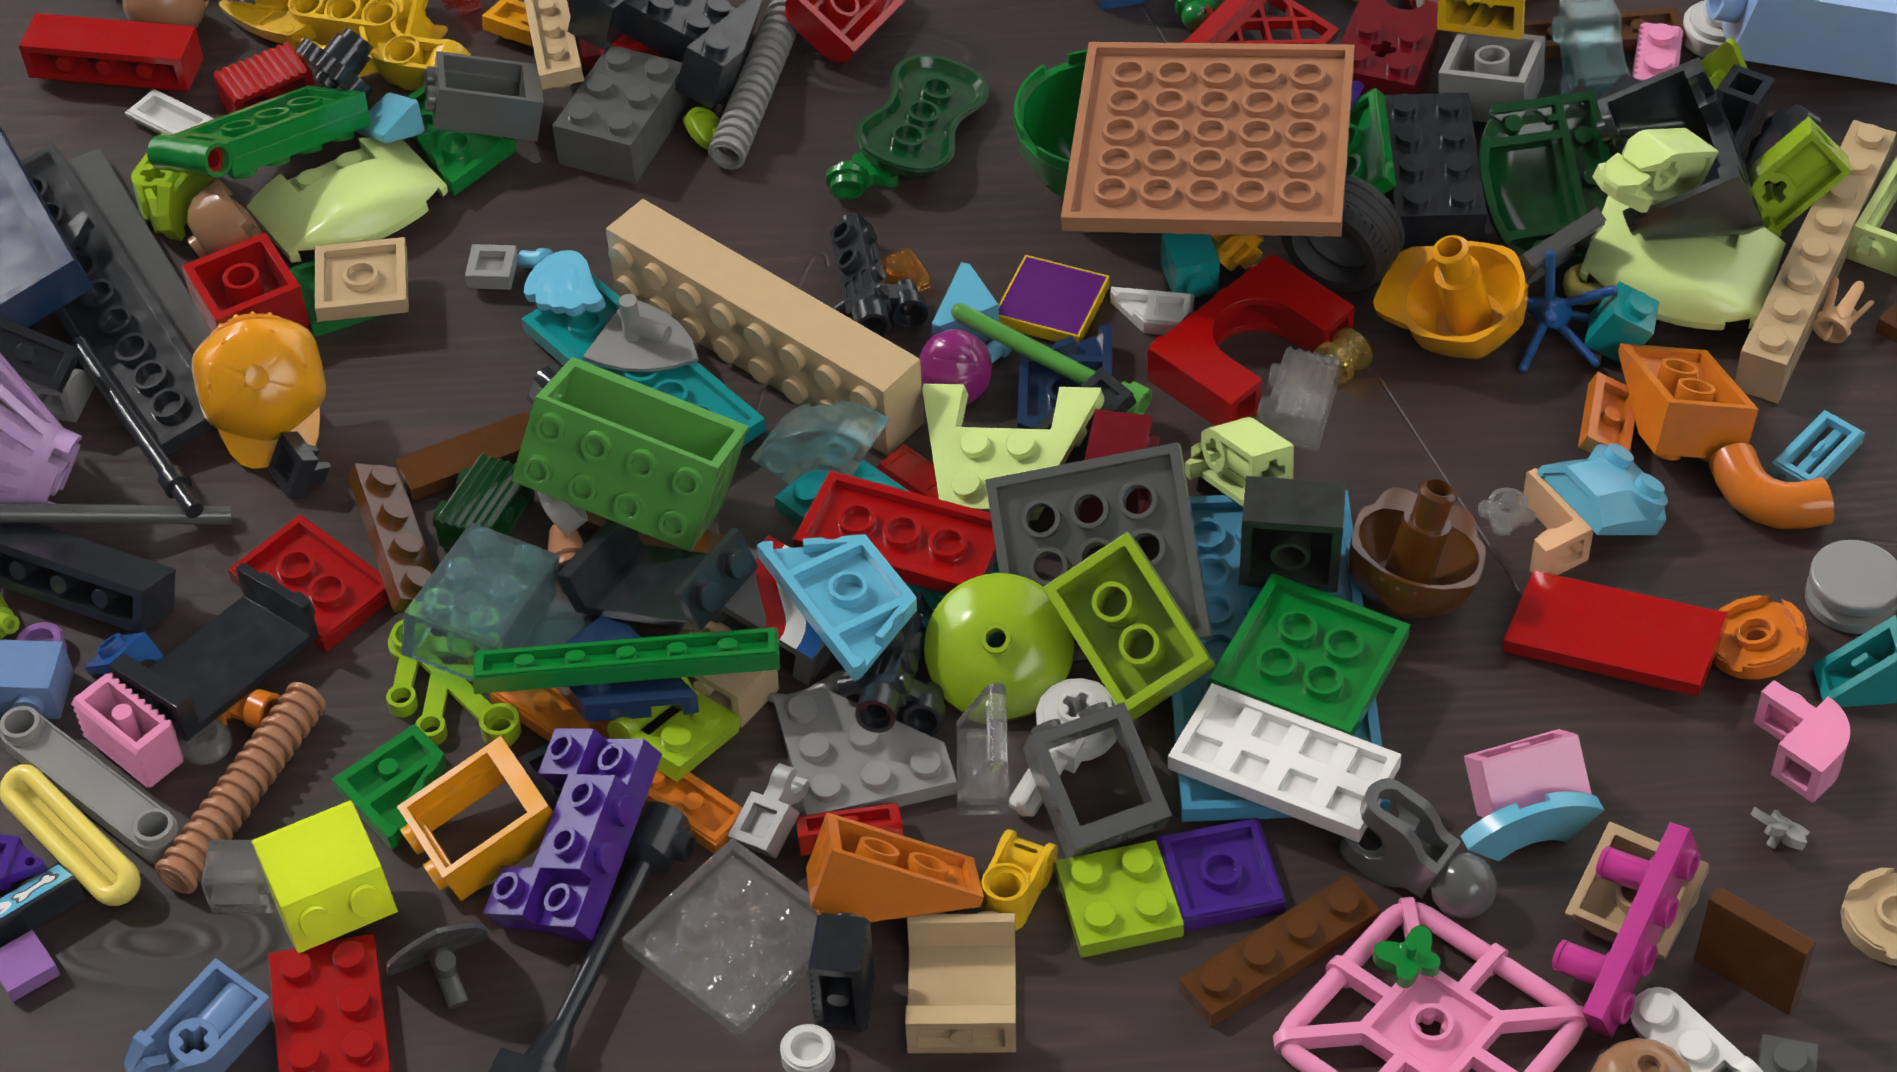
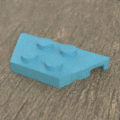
M866 534L841 536L837 539H825L823 537L803 539V547L773 549V541H763L757 544L759 560L853 681L860 679L917 611V597Z

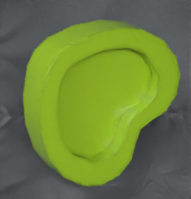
M695 107L683 117V123L694 141L701 147L708 149L720 120L711 110L704 107Z

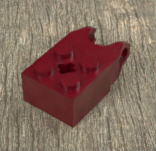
M1359 0L1340 43L1355 45L1353 81H1360L1364 85L1359 97L1374 88H1377L1383 95L1423 94L1439 47L1440 30H1437L1438 0H1426L1422 6L1411 10L1392 7L1386 0Z

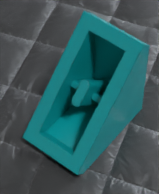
M1897 615L1892 616L1812 664L1823 701L1829 696L1840 707L1897 703Z

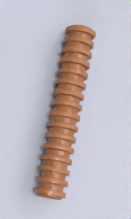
M293 682L288 685L286 693L279 697L277 705L271 708L269 716L265 717L261 722L260 728L253 732L252 739L248 740L243 747V751L236 755L235 762L228 766L226 774L221 776L217 786L210 790L209 798L202 801L199 807L200 810L193 813L191 822L184 825L182 834L176 836L172 847L167 848L164 853V859L156 863L154 868L156 874L167 887L185 894L193 893L196 890L197 882L203 880L206 876V869L212 868L216 861L215 857L223 853L224 845L231 842L233 833L238 832L242 826V821L247 820L250 816V809L258 805L259 798L266 794L268 786L276 780V774L282 772L285 762L290 761L293 751L301 746L302 739L309 735L310 728L314 727L318 722L319 716L325 713L327 709L326 701L315 688L305 683Z

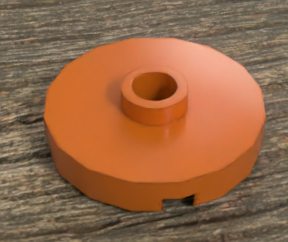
M1760 595L1736 599L1721 607L1718 611L1728 613L1727 626L1713 663L1720 671L1741 679L1758 680L1777 676L1797 664L1805 655L1809 637L1803 613L1788 601L1781 599V604L1770 601L1769 596Z

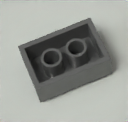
M614 45L607 47L584 79L585 81L581 83L552 125L558 164L637 184L691 102L689 96L675 89L682 62Z

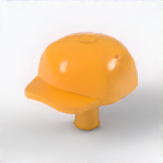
M1449 235L1441 238L1434 246L1411 247L1399 252L1392 266L1382 279L1373 303L1378 316L1392 324L1409 330L1415 341L1423 349L1454 358L1482 359L1503 345L1523 324L1528 302L1529 285L1526 282L1520 260L1512 249L1495 244L1467 241L1461 236Z
M252 311L250 314L240 316L235 314L233 318L228 319L227 323H220L218 328L211 332L193 354L192 373L202 413L207 422L218 429L232 457L240 465L252 469L268 467L281 432L298 431L308 445L316 446L320 427V405L326 396V382L318 347L311 332L302 325L279 316H274L271 312L255 314Z

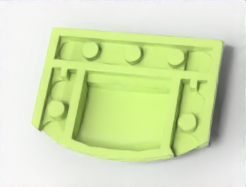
M367 137L359 139L360 149L343 153L337 159L315 169H307L290 180H287L280 173L266 184L246 207L252 218L290 262H301L298 251L315 250V246L380 240L399 231L429 211L426 201L436 191L444 197L448 193L447 185L403 139L383 143Z
M1608 195L1602 211L1606 218L1605 225L1591 241L1580 269L1579 277L1587 282L1588 276L1591 274L1605 287L1616 286L1620 281L1659 301L1656 319L1659 321L1698 329L1724 330L1725 322L1750 319L1748 329L1753 327L1771 290L1786 243L1765 227L1745 235L1645 241L1641 234L1632 236L1627 226L1623 210L1630 207L1614 200Z

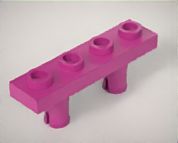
M1669 822L1654 857L1649 861L1610 846H1606L1599 856L1596 865V874H1598L1599 878L1638 892L1610 952L1604 955L1563 939L1558 944L1552 959L1554 971L1594 985L1582 1010L1592 1032L1612 1039L1619 1023L1622 1025L1626 1024L1633 1012L1635 1005V994L1633 992L1641 975L1646 977L1651 972L1657 957V946L1655 944L1663 928L1669 929L1673 924L1679 908L1677 896L1684 881L1690 882L1694 878L1699 867L1701 854L1689 828Z

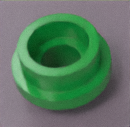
M841 161L827 170L826 184L833 196L840 199H855L864 194L865 187L869 184V172L856 162Z

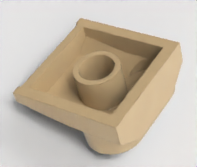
M1609 821L1565 911V916L1590 934L1614 943L1638 891L1599 878L1598 874H1596L1599 856L1606 846H1610L1649 861L1654 857L1660 842ZM1700 860L1694 878L1690 882L1684 881L1677 896L1679 908L1676 918L1669 929H1662L1655 944L1657 946V959H1666L1689 911L1696 905L1700 896L1701 886L1709 872V863Z

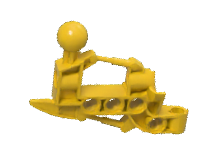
M222 0L219 2L221 10L247 31L277 43L284 44L285 41L289 42L295 49L305 37L321 49H324L336 32L341 34L348 27L374 47L368 55L371 60L358 77L378 72L388 83L405 90H418L424 85L426 67H434L436 51L470 55L469 51L460 43L449 39H442L447 33L448 28L447 26L433 24L426 16L425 9L428 0H254L256 2L255 5L238 1L230 3Z

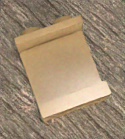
M981 911L977 914H946L940 912L907 917L909 941L908 1005H906L905 1014L907 1053L1016 1052L1015 913Z

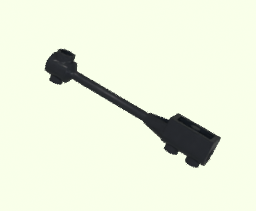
M648 802L643 806L624 856L631 864V867L554 1020H551L524 1054L501 1047L488 1072L565 1071L574 1035L573 1028L649 875L666 874L669 872L674 860L687 863L693 854L696 834L689 831L690 822L680 810L662 802Z

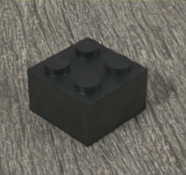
M1246 476L1239 585L1264 587L1271 574L1274 573L1319 591L1337 592L1346 483Z

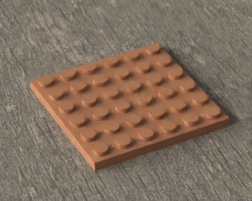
M1089 42L1062 206V231L1342 237L1355 45Z

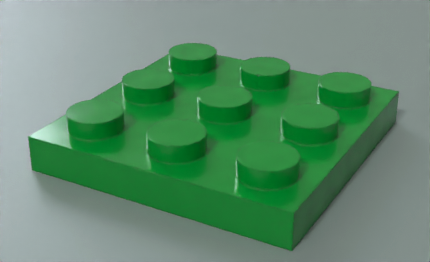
M1272 573L1210 675L1209 687L1213 683L1354 736L1407 642L1410 624Z

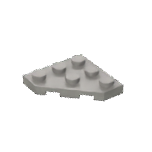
M824 688L773 698L774 710L790 766L797 770L796 776L810 781L808 792L801 800L805 815L898 803V806L902 807L958 794L957 780L943 741L896 720L893 727L886 732L874 733L867 731L858 724L855 718L858 703Z

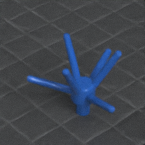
M1548 250L1546 252L1545 294L1539 298L1531 296L1527 302L1526 312L1532 314L1538 325L1519 365V371L1524 373L1528 370L1547 327L1557 329L1593 367H1598L1600 360L1567 327L1569 320L1588 323L1590 314L1573 311L1571 307L1615 295L1618 292V288L1616 286H1609L1564 299L1555 296V252Z

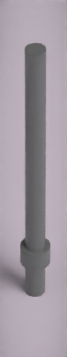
M0 503V523L231 525V506L203 505L204 510L201 515L196 518H188L179 505Z

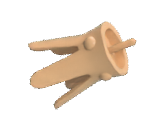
M1836 276L1832 278L1823 310L1817 313V318L1813 322L1815 333L1824 341L1831 343L1844 342L1851 334V326L1875 303L1873 300H1870L1858 311L1854 309L1864 290L1863 281L1855 282L1838 306H1834L1839 279Z

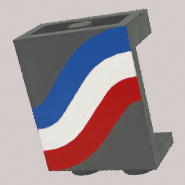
M770 535L764 539V541H773V549L790 548ZM751 547L749 549L758 568L711 621L726 624L733 617L751 629L778 628L779 646L795 655L792 677L810 686L834 655L759 560L757 549Z

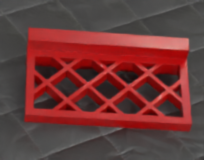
M1225 0L1183 43L1331 44L1337 38L1340 29L1293 0ZM1271 4L1284 12L1285 17L1266 18L1264 8ZM1289 29L1292 40H1273L1270 30ZM1299 29H1312L1320 34L1321 37L1319 39H1301ZM1260 30L1263 40L1244 41L1242 31Z

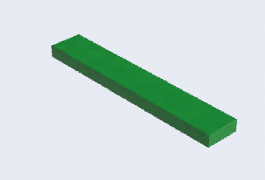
M771 627L477 651L474 654L472 676L474 694L780 670L778 628Z

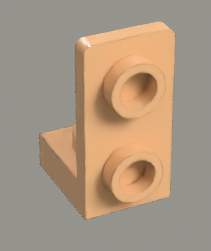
M1534 468L1526 473L1523 503L1547 530L1534 539L1529 571L1532 573L1533 570L1559 575L1589 559L1593 529L1537 474L1538 469Z

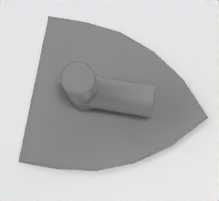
M624 294L619 298V309L583 355V360L625 372L668 370L699 361L692 338L684 327L667 312L637 300L633 294Z

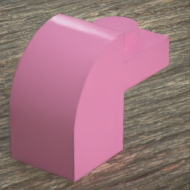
M1773 680L1761 691L1754 719L1756 725L1781 741L1777 748L1771 775L1814 803L1832 786L1839 776L1850 739L1849 721L1842 708L1829 696L1815 708L1800 694L1788 690Z

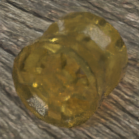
M1348 327L1337 331L1332 337V342H1323L1314 350L1313 354L1315 365L1320 374L1327 381L1338 386L1345 385L1354 376V371H1361L1369 366L1373 357L1371 347L1366 339L1359 332Z

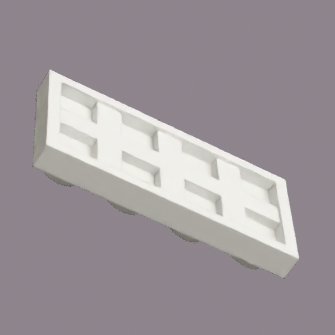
M1213 683L1168 755V769L1356 842L1360 841L1367 828L1360 813L1361 801L1366 790L1371 784L1380 779H1394L1401 764L1400 753Z

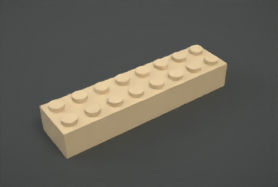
M645 199L640 200L606 228L608 254L611 261L615 293L620 297L624 294H633L637 300L667 312L684 327L694 343H700L712 350L723 361L737 365L750 373L758 382L767 383L785 394L793 403L802 404L819 414L828 424L839 426L854 435L862 444L872 446L887 456L924 423L921 366L918 357Z

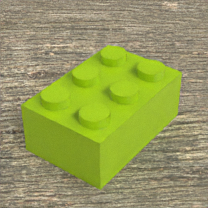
M1126 532L1043 586L1046 594L1116 705L1124 702L1132 721L1216 667L1215 662L1140 545L1129 532Z

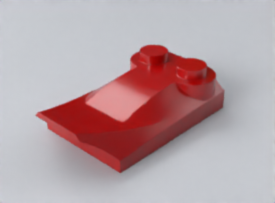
M787 0L785 2V16L791 26L823 56L836 63H845L907 0Z

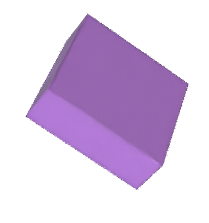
M33 930L0 948V984L12 1002L60 976L56 964Z

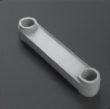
M29 706L14 707L1 717L0 738L6 751L14 759L18 760L21 764H29L41 770L75 806L143 857L146 862L156 865L159 860L164 859V853L167 848L172 847L176 836L181 834L176 819L169 811L155 803L40 715L34 708Z

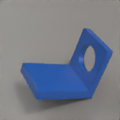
M145 632L128 635L116 633L96 649L98 655L85 665L84 669L89 675L110 673L109 664L124 653L139 663L149 660L156 664L165 656Z

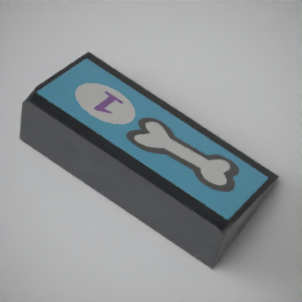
M57 862L47 868L46 872L35 875L0 896V948L27 932L35 930L86 899L79 880L69 869L60 862Z

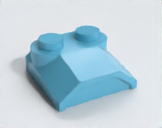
M1609 443L1608 446L1599 444L1594 448L1588 459L1542 465L1537 472L1582 517L1597 535H1657L1666 522L1665 506L1668 503V499L1664 494L1665 488L1663 484L1653 476L1644 473L1633 462V455L1619 444Z

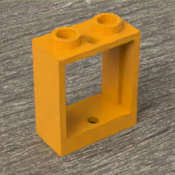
M502 736L397 806L408 823L400 829L402 834L417 855L425 850L431 859L423 864L425 870L440 891L449 885L460 901H463L498 877L501 866L512 867L540 848L553 815L552 809ZM507 781L527 813L452 863L434 836L433 831Z

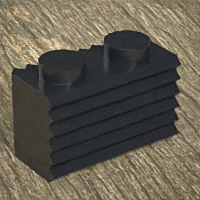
M851 913L821 914L817 916L808 966L811 1002H813V1019L815 1020L814 1025L821 1026L824 1029L863 1032L868 1028L869 1011L871 1010L870 1002L873 1001L872 993L874 992L873 984L875 983L870 922L866 917H858Z

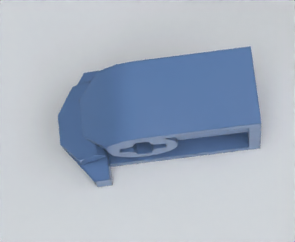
M215 958L145 1032L140 1029L133 1036L124 1060L125 1072H225L272 1021L270 997Z

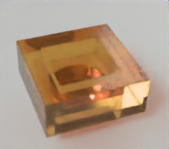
M910 247L880 257L886 274V284H895L899 280L910 279L917 284L919 291L930 287L929 273Z

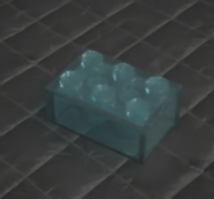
M471 522L405 610L401 654L472 681L475 652L520 648L555 598L556 574L558 573L560 555Z

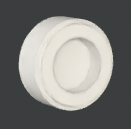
M814 1024L796 1026L785 1034L780 1044L781 1061L786 1072H829L835 1063L834 1040L831 1034L821 1026Z

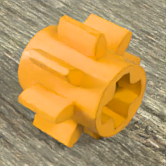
M1210 234L1215 240L1213 245L1220 263L1230 271H1233L1239 264L1247 270V268L1254 265L1262 257L1261 254L1263 252L1258 248L1264 241L1262 235Z

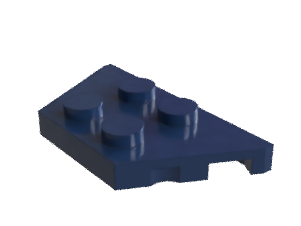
M1112 324L1099 326L1098 335L1076 342L1074 337L1071 336L1056 341L1055 344L1049 347L1094 371L1102 367L1112 375ZM1020 354L1018 429H1034L1055 410L1059 387H1080L1081 385ZM1086 450L1077 458L1085 460Z
M600 616L564 644L641 637L625 620ZM682 678L556 687L586 722L607 721L620 717L631 719L652 717L651 706L680 704L683 715L699 712L698 695Z

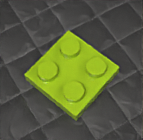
M1156 840L1055 861V875L1081 958L1184 936V923Z

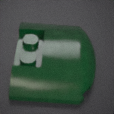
M1596 90L1492 104L1487 117H1490L1481 137L1479 150V171L1485 206L1492 226L1502 245L1512 249L1519 259L1525 252L1598 207L1601 213L1603 211L1608 194L1601 190L1592 176L1598 164L1606 163L1611 158L1609 146H1605L1595 123V121L1602 119ZM1589 245L1583 252L1556 268L1555 271L1569 269L1571 266L1583 263Z

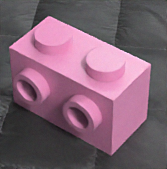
M1557 729L1464 756L1477 816L1483 818L1513 803H1517L1521 809L1546 801L1545 794L1575 791L1592 795L1579 736L1572 732Z

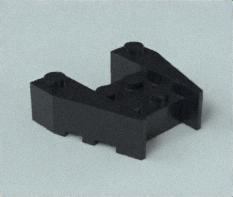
M575 0L567 32L601 50H605L623 35H627L674 61L682 62L675 89L712 109L734 89L738 73L755 31L763 0H746L737 8L731 6L727 0Z

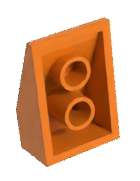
M1620 343L1618 353L1638 433L1654 455L1671 461L1679 460L1682 456L1696 457L1708 462L1717 450L1727 445L1743 442L1749 444L1759 409L1707 350Z
M828 812L806 867L810 905L812 909H816L819 915L851 913L858 917H866L869 922L981 907L984 899L973 857Z

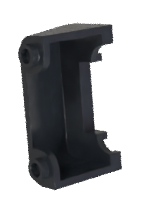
M1699 57L1597 100L1602 119L1595 121L1601 139L1605 146L1613 143L1617 152L1621 155L1628 139L1639 131L1648 129L1687 128L1719 151L1701 186L1658 204L1650 205L1648 211L1644 213L1631 207L1623 210L1625 221L1632 236L1641 234L1645 241L1745 235L1765 227L1729 120Z

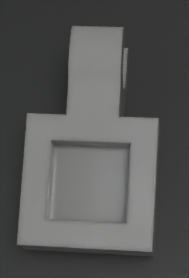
M779 763L770 776L769 784L764 794L751 791L728 837L738 845L776 859L800 814L791 805L800 802L805 797L810 781L796 776L797 770L795 768Z

